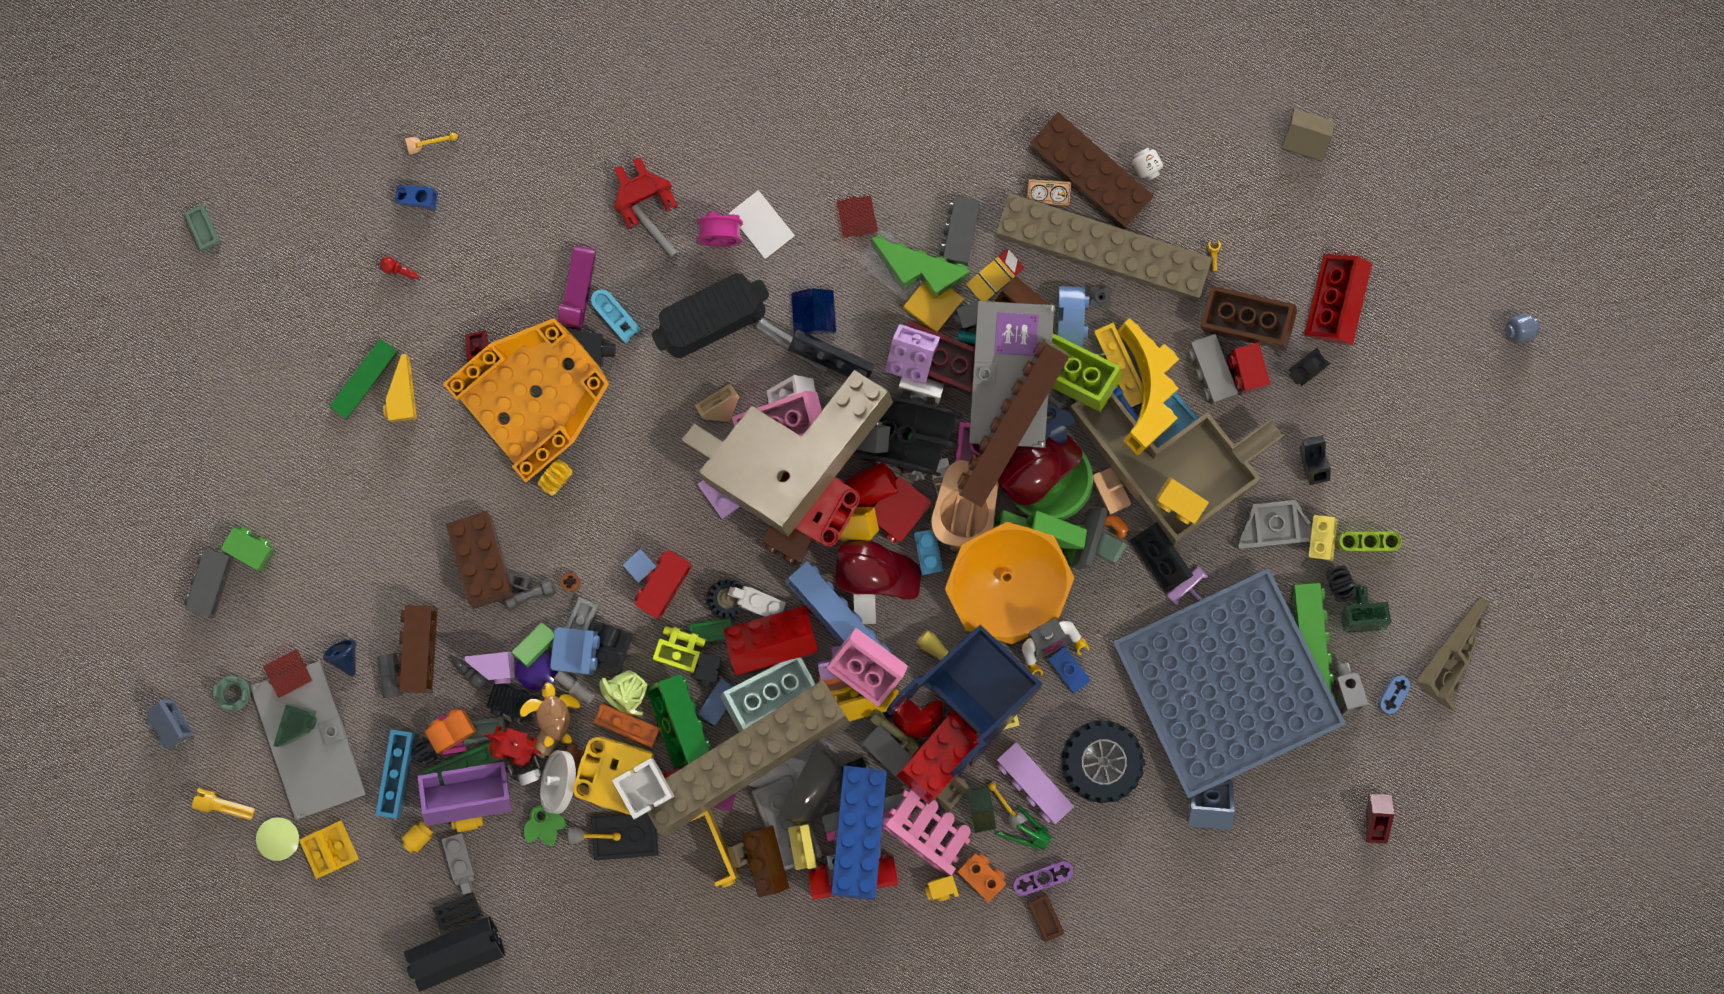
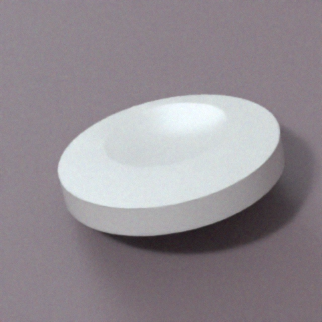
M554 751L547 759L542 772L540 798L544 810L548 813H562L569 805L573 795L576 768L572 755L567 751Z

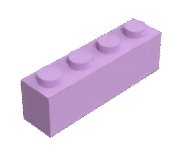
M1016 742L996 759L999 762L996 765L1004 775L1007 773L1013 778L1011 783L1019 791L1023 789L1028 794L1025 798L1033 807L1036 805L1042 810L1040 815L1048 823L1052 821L1056 824L1074 808L1072 803Z

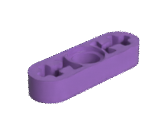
M1059 861L1016 877L1013 881V888L1019 895H1028L1069 880L1073 876L1074 870L1067 861ZM1061 865H1064L1065 868L1069 867V871L1066 872L1067 876L1063 877L1062 874L1055 875L1057 880L1053 881V875L1049 869L1053 868V871L1056 872L1060 870ZM1040 872L1048 873L1049 881L1046 884L1038 883L1037 875ZM1033 875L1034 883L1037 885L1036 888H1033V884L1026 886V891H1023L1021 888L1017 889V885L1020 884L1019 880L1023 879L1024 882L1031 881L1029 876Z

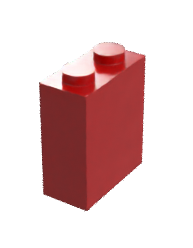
M899 476L895 480L898 492L880 500L875 505L878 527L886 532L885 537L894 544L896 541L901 544L933 503Z

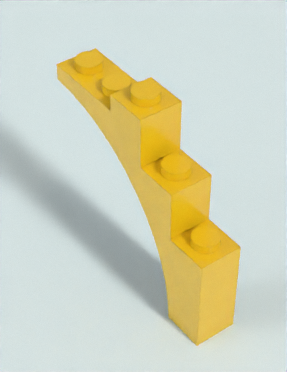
M1129 318L1119 328L1118 333L1131 350L1139 367L1143 385V401L1139 418L1123 441L1138 456L1178 419L1173 411L1164 403L1179 389L1173 380L1165 375L1179 358L1166 344L1159 348L1140 329L1139 325Z

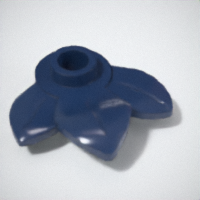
M1048 404L1047 412L1052 414V418L1046 420L1045 441L1050 437L1053 441L1064 444L1067 440V427L1075 424L1076 421L1069 411L1058 410L1056 406Z

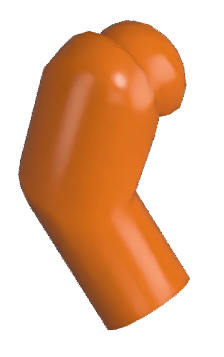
M1107 515L1104 525L1112 526L1118 538L1126 537L1128 526L1119 516Z

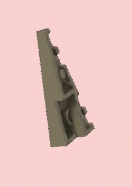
M1483 598L1478 599L1416 680L1424 693L1450 709H1453L1455 703L1452 702L1455 691H1460V677L1463 671H1467L1477 639L1474 638L1476 630L1483 625L1484 621L1480 620L1482 613L1490 604L1488 600Z

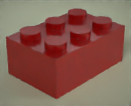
M670 550L666 553H661L656 562L659 564L655 572L653 570L650 571L645 580L648 584L644 590L640 589L634 598L637 601L635 603L636 607L659 620L693 566L690 562Z

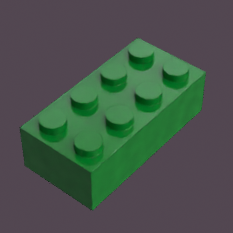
M682 674L659 681L646 688V694L674 769L690 764L711 750L710 744L702 732L703 724L695 713V703L687 691L688 683L682 677Z

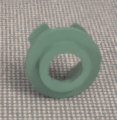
M227 676L221 679L213 687L212 696L215 697L221 709L228 711H237L245 707L251 695L248 683L239 676ZM230 686H238L241 690V697L237 701H230L226 696V691Z

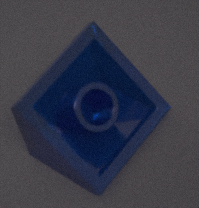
M811 288L791 293L794 334L796 330L806 334L836 333L834 290Z

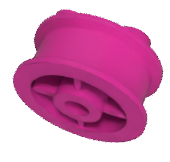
M709 212L707 216L696 220V224L699 226V236L696 237V242L701 245L731 247L743 243V239L740 237V227L743 225V221L739 215L720 216V213Z

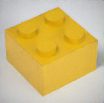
M1168 477L1155 497L1159 501L1157 505L1168 513L1171 510L1177 513L1175 517L1187 525L1189 522L1195 524L1209 503L1171 477Z

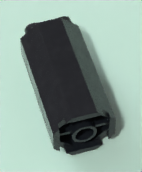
M491 916L404 951L405 959L410 965L407 967V972L411 979L415 978L419 992L506 956L502 939L498 937V929Z

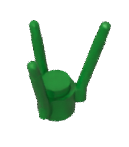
M1018 805L1017 809L1039 830L1031 831L1021 824H1017V828L1030 835V841L1001 832H996V835L1029 846L1035 850L1040 848L1044 851L1052 836L1047 833L1048 829L1041 826L1026 810Z

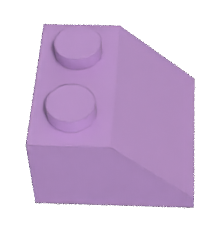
M512 652L465 656V661L488 680H494L495 684L511 683L510 679L516 678L514 655Z

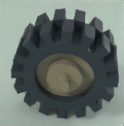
M721 580L714 583L708 589L706 604H708V609L713 612L714 616L717 615L719 616L718 618L727 619L742 612L743 608L737 604L738 599L727 595L730 587H737L742 590L743 586L737 584L735 580Z

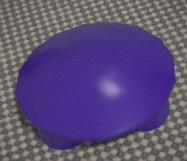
M546 650L528 668L517 660L515 672L518 680L524 687L531 690H541L545 683L552 684L555 682L553 678L558 671L552 670L550 667L552 653Z

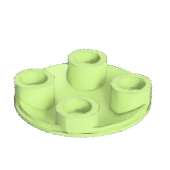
M279 817L271 818L259 827L256 835V845L264 857L280 861L289 858L298 849L299 833L292 821Z

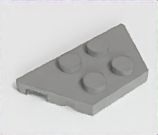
M1296 500L1253 504L1237 549L1310 542L1312 533L1311 522L1304 515L1302 508Z

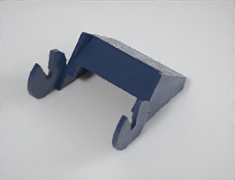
M980 624L925 676H917L890 703L886 712L890 715L894 714L902 702L907 703L922 685L929 689H934L978 732L976 735L979 738L976 741L979 744L962 759L951 774L956 779L962 774L968 764L972 766L991 743V740H994L1041 689L1042 683Z

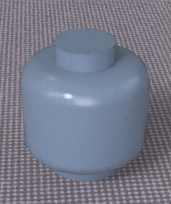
M1530 314L1513 316L1508 320L1505 332L1507 337L1511 338L1515 343L1531 341L1536 338L1539 332V323Z

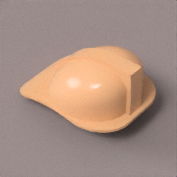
M964 460L956 461L947 468L931 519L932 530L936 538L942 543L950 545L949 550L959 551L962 543L993 529L998 490L997 481L982 507L960 496L957 481L963 472L967 473L969 470V461Z

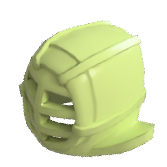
M629 670L616 675L611 680L607 681L605 678L600 680L601 693L613 707L630 715H643L644 712L636 711L635 709L642 703L648 685L639 675Z

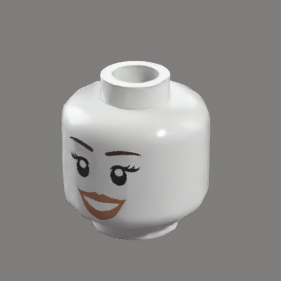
M1146 148L1133 155L1132 166L1139 178L1147 177L1148 180H1151L1160 175L1159 170L1163 168V163L1156 150Z

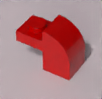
M910 699L907 703L901 704L893 714V723L906 735L912 737L928 736L932 733V725L937 724L943 718V704L937 699L920 709Z

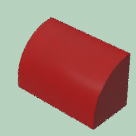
M883 462L847 480V485L859 493L860 501L857 505L858 507H868L898 492L894 472Z

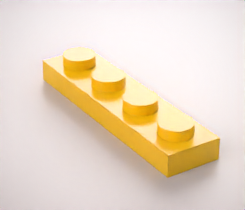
M1114 322L1095 330L1094 335L1102 352L1114 354L1105 355L1106 359L1121 366L1122 378L1118 386L1124 392L1122 395L1131 407L1141 404L1143 401V385Z

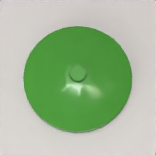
M1083 451L1080 463L1066 474L1042 500L1029 506H1021L1014 502L1017 508L1028 517L1035 511L1060 520L1067 519L1076 514L1086 504L1093 489L1092 467Z

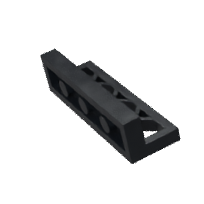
M796 330L788 348L793 353L847 377L855 370L869 379L874 369L873 363L799 330Z

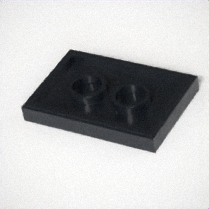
M1157 522L1129 540L1165 593L1194 576Z
M647 813L637 819H633L629 814L591 817L592 834H614L615 832L621 834V839L618 841L609 838H592L594 861L659 855L657 829Z

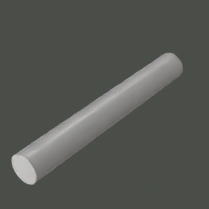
M637 204L634 205L632 209L636 217L671 258L678 253L642 209Z

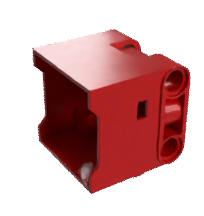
M784 472L780 482H786L790 474ZM834 477L794 530L825 546L835 545L860 501L859 493L844 484L840 479ZM847 493H849L848 499L844 501V499H846ZM828 531L827 537L823 539V537L826 535L825 532Z

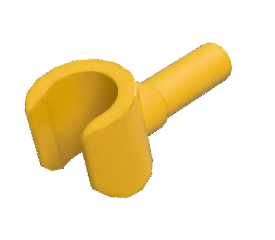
M1219 240L1217 241L1216 249L1211 247V241H1209L1207 251L1212 257V271H1217V253L1221 247Z

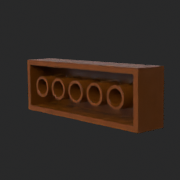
M1059 112L1029 144V149L1066 182H1071V186L1118 228L1125 230L1153 198V195Z

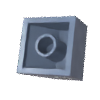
M162 699L146 712L148 725L152 730H156L159 735L157 739L163 748H167V750H173L195 736L173 699Z
M1227 780L1188 799L1187 818L1189 827L1231 830L1235 814L1233 781Z

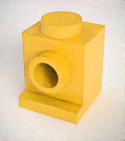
M946 875L927 882L929 887H926L925 891L928 900L937 899L938 902L950 899V894L953 893L955 897L959 896L953 875Z

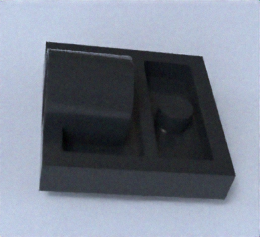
M592 620L589 631H596L598 636H600L599 648L596 649L595 654L597 667L620 674L634 634Z

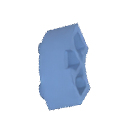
M1059 286L1057 335L1083 347V338L1088 337V326L1084 325L1085 308H1089V296H1085V287Z

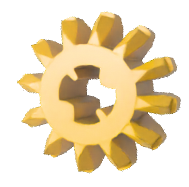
M557 459L540 477L538 486L546 494L548 493L553 496L572 475V469L567 463Z

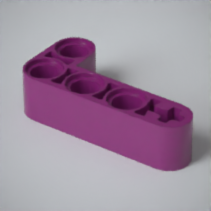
M574 246L564 302L563 305H560L558 312V322L564 327L579 330L583 328L596 249Z

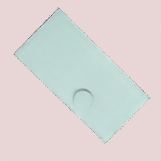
M799 657L779 663L722 693L720 698L736 728L741 732L816 684L802 658Z

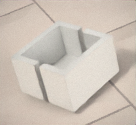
M650 758L633 768L637 773L634 774L632 770H629L612 780L633 819H637L654 809L652 804L658 807L675 797L654 758Z

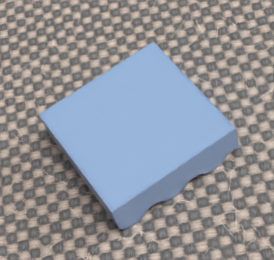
M641 549L623 564L638 583L651 570L656 568L655 564Z

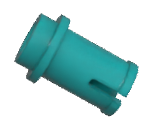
M965 330L958 331L957 341L975 346L976 333L965 332Z

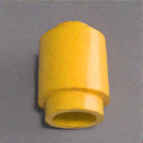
M476 817L452 821V828L457 829L458 833L475 830L479 826H483V818Z
M421 820L419 823H415L402 837L404 841L402 845L410 853L413 851L418 853L432 838L431 835L434 831L430 826H425L424 821Z

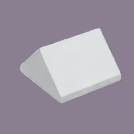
M902 377L896 397L938 406L944 384L929 379L923 384Z

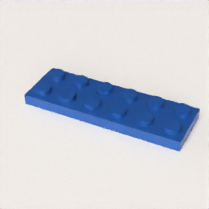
M852 766L843 767L831 896L867 900L876 899L887 770Z

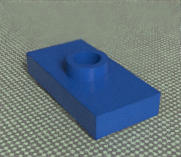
M1065 646L1047 659L1073 693L1091 681Z

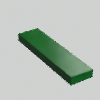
M380 339L329 407L345 419H348L397 355L398 351Z
M490 742L420 771V775L437 773L440 786H443L442 772L492 764L502 760L490 756L491 752L488 751Z

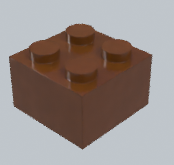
M772 526L768 528L762 539V543L765 544L764 548L775 555L777 552H780L784 555L783 559L793 565L796 562L801 564L813 542L811 538L796 530H793L787 537Z

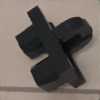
M1315 348L1289 369L1291 373L1289 375L1295 384L1303 386L1329 366L1330 363L1323 358L1320 350Z

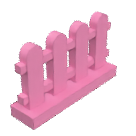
M909 789L908 792L904 790L901 794L904 798L896 810L892 808L889 812L892 815L891 818H883L882 828L944 875H952L956 868L951 863L958 861L959 858L956 855L963 844L968 845L971 841L968 838L971 833L969 826L959 825L957 829L952 826L954 815L949 812H944L941 816L937 815L938 803L935 800L929 805L926 802L923 804L919 801L921 797L913 790ZM916 806L920 811L911 822L907 818ZM931 819L935 820L936 824L930 833L926 834L924 832L926 826ZM903 824L908 827L907 831L902 827ZM949 831L953 835L946 846L943 847L940 842ZM919 837L924 839L923 843L920 840H918ZM936 849L941 852L940 855L935 853Z

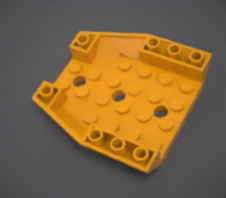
M553 318L490 343L445 381L443 385L456 400L460 399L511 459L514 463L512 467L526 483L575 442L609 386V382L599 365L573 334ZM566 358H571L574 361L573 369L567 370L564 368L563 361ZM534 385L541 387L542 394L540 397L532 395L531 388ZM502 412H506L510 416L508 424L500 422L499 415Z

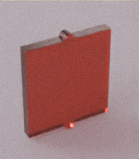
M871 195L858 198L853 196L852 199L837 201L843 238L858 235L862 237L863 234L878 232Z
M298 649L263 666L269 678V684H272L278 698L313 681L306 668L307 663L303 662Z

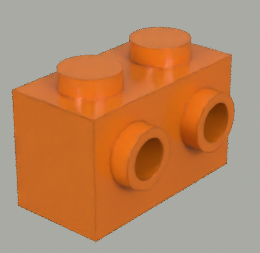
M974 852L957 872L987 902H990L1006 885L1004 881L1006 876L998 868L993 870L988 865L991 861L984 854L981 853L978 856Z

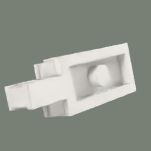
M743 586L742 590L737 587H730L727 594L738 599L737 604L739 607L762 617L783 612L786 604L779 599Z

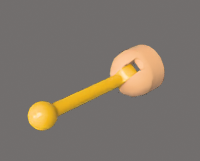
M450 133L449 136L421 141L416 137L405 138L409 155L418 153L423 145L446 140L455 141L457 134Z

